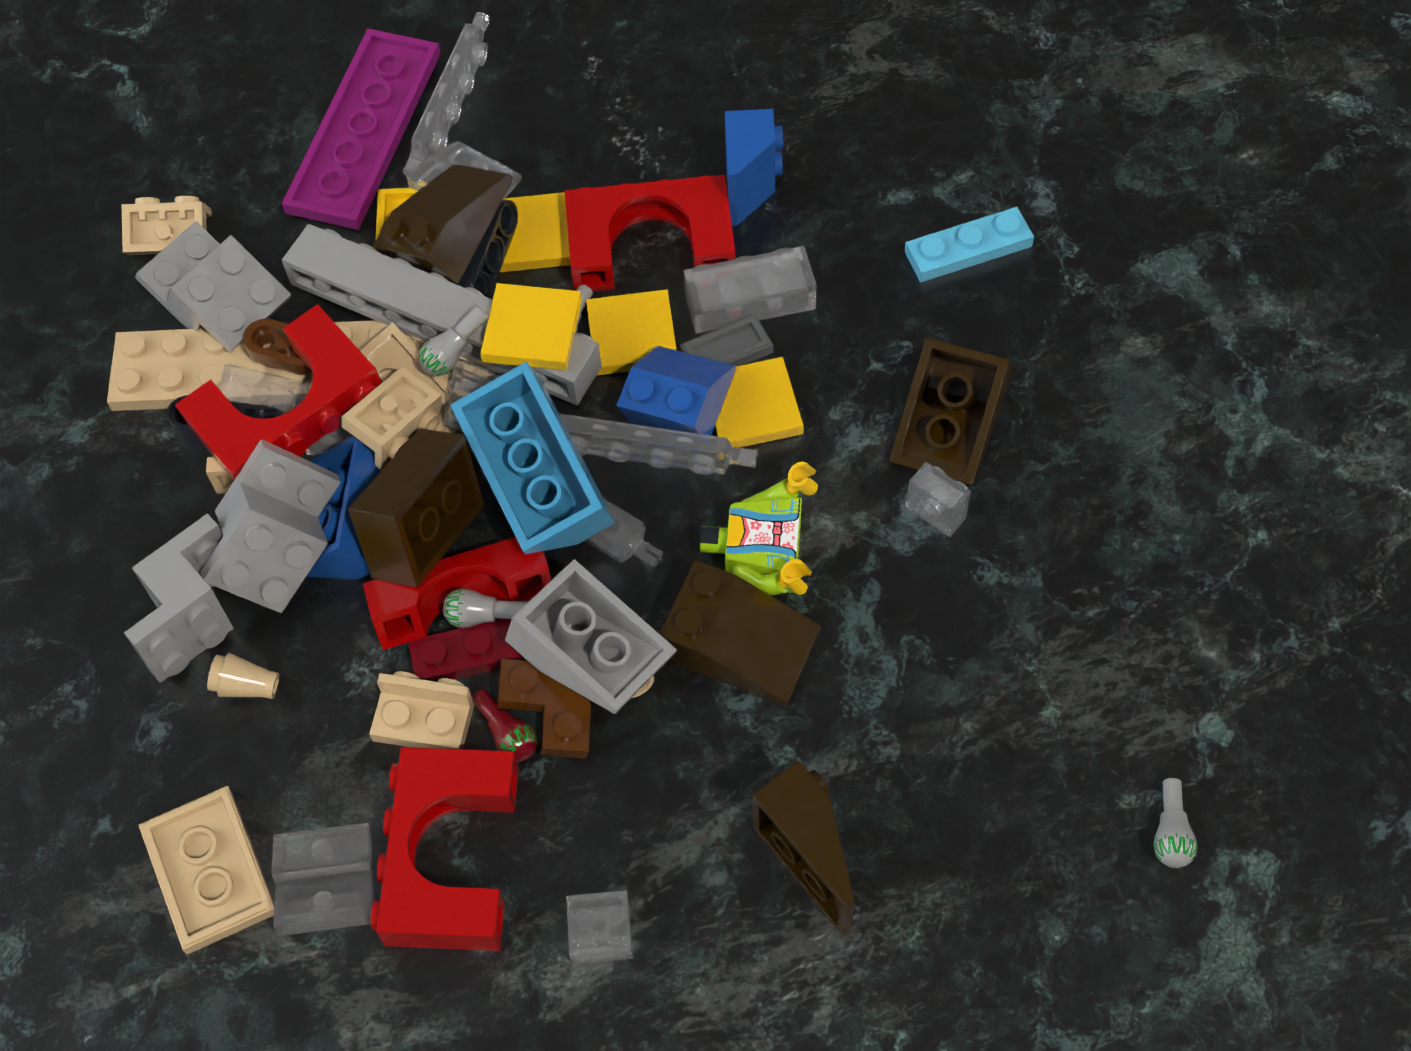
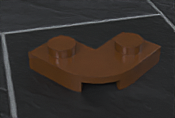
M502 658L499 671L497 708L543 712L540 755L586 759L589 752L590 700L540 672L529 661Z

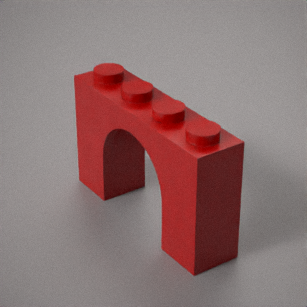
M704 175L697 178L664 179L656 182L623 183L615 186L583 187L575 190H564L574 291L577 290L579 285H586L592 291L615 289L612 264L613 244L624 229L635 223L647 220L671 223L686 234L691 243L696 281L736 277L735 246L725 175Z
M318 304L283 328L295 353L313 372V382L309 393L293 410L274 418L260 419L249 417L238 411L211 379L175 404L191 430L233 480H235L261 439L300 457L307 448L326 434L336 431L342 425V416L382 383L372 363Z
M401 747L399 764L393 763L390 770V790L395 792L393 808H386L384 814V836L389 837L387 854H380L377 865V879L379 883H383L381 899L374 900L371 909V928L376 930L384 946L500 951L505 908L500 890L437 885L425 879L417 871L415 856L418 843L427 828L447 814L459 811L514 813L519 772L514 751Z

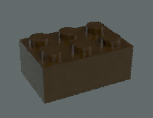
M419 428L348 508L372 579L417 588L485 505L465 436Z

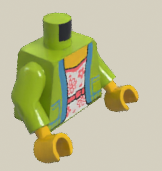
M798 462L790 468L788 478L741 502L731 504L728 528L702 526L700 552L725 554V571L741 577L770 596L787 592L796 593L797 595L805 594L808 586L801 577L810 576L812 571L798 559L802 498L797 497L799 491L807 496L817 492L818 484L811 478H807L814 475L816 470L806 462Z

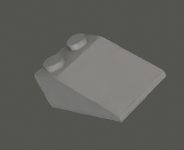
M575 559L512 617L505 638L507 643L540 672L614 714L677 651L675 647Z

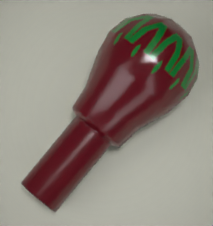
M482 689L476 692L472 697L473 703L487 719L488 727L493 734L497 750L514 751L517 763L530 758L537 747V737L533 728L515 718L510 712L497 708V702L487 690Z

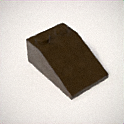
M453 164L390 213L388 219L382 225L380 234L373 247L383 255L393 259H404L417 269L429 274L431 272L438 273L449 282L458 284L514 178L508 173Z
M926 338L889 462L973 486L1013 370L1010 360Z
M695 560L660 635L677 649L676 653L667 662L788 706L821 626L741 577Z
M797 761L753 794V829L844 938L851 932L855 900L829 797L830 789L817 771L811 770L808 772L800 761Z

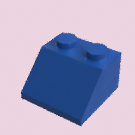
M773 109L725 111L727 193L732 226L740 224L775 193V176L783 175L782 151L775 152V150H783L782 125L774 126Z
M657 346L631 367L616 406L631 425L708 445L736 367L732 364Z

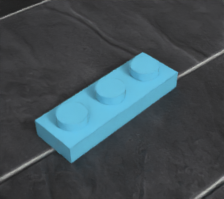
M1014 207L905 242L904 252L921 283L1030 248L1033 245L1034 236L1018 207Z

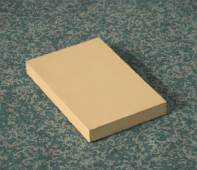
M228 786L139 824L182 950L187 955L278 914L233 793Z

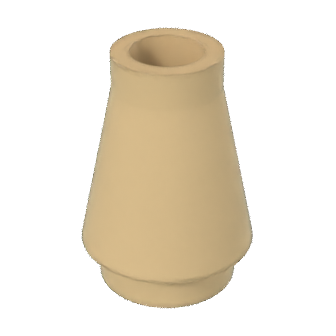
M228 653L226 656L216 655L209 671L207 689L217 692L218 697H264L273 699L278 687L279 672L267 670L231 653Z

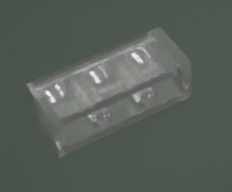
M805 246L781 248L770 253L751 257L741 256L731 261L711 265L701 264L695 268L684 270L685 296L695 333L716 330L753 314H756L760 321L816 309L817 285Z

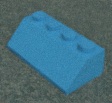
M528 362L519 365L450 404L525 554L577 545L616 523L542 380Z

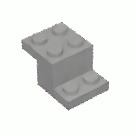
M197 221L141 268L135 276V279L187 329H194L197 332L201 328H205L229 353L243 342V334L251 323L260 319H268L291 297V294L232 235L219 244Z
M261 439L215 509L223 537L200 571L201 577L210 585L282 613L328 544L318 516L341 483L338 474Z
M208 513L132 567L157 609L125 631L124 634L159 683L169 676L182 672L189 664V661L205 649L218 645L223 641L226 634L234 629L211 589L213 585L206 583L200 574V571L223 537L218 524Z

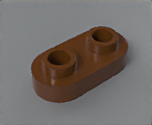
M260 319L251 323L246 328L243 334V342L249 356L253 360L299 375L313 373L295 353L285 335L283 328L288 324L274 319ZM273 343L270 347L263 348L264 345Z

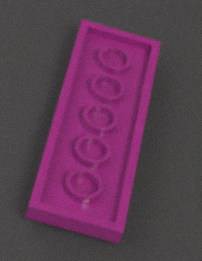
M367 28L282 202L285 214L351 229H360L441 54L438 43Z

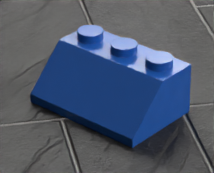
M351 436L312 459V463L338 474L341 483L318 516L328 544L306 577L360 579L370 574L348 508L382 470L375 466V451L356 437Z

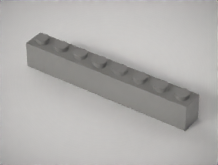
M308 224L282 259L291 285L388 326L393 322L400 331L426 342L445 332L448 328H454L476 305L489 318L493 300L485 297L478 290L471 287L463 288L451 283L438 273L431 272L429 274L417 269L404 259H393L383 255L365 243H354L342 238L331 229L323 230ZM487 318L467 339L468 344L464 347L460 356L505 374L518 366L485 363L481 359L480 353L488 323ZM575 333L567 371L532 367V369L540 377L549 394L578 405L602 367L599 343L586 334Z

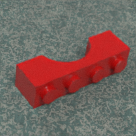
M514 537L439 560L417 588L380 580L363 583L379 642L382 650H386L427 637L432 621L443 611L445 598L455 589L466 588L474 590L483 595L495 597L499 601L529 602L552 579L543 551L525 554L517 538Z

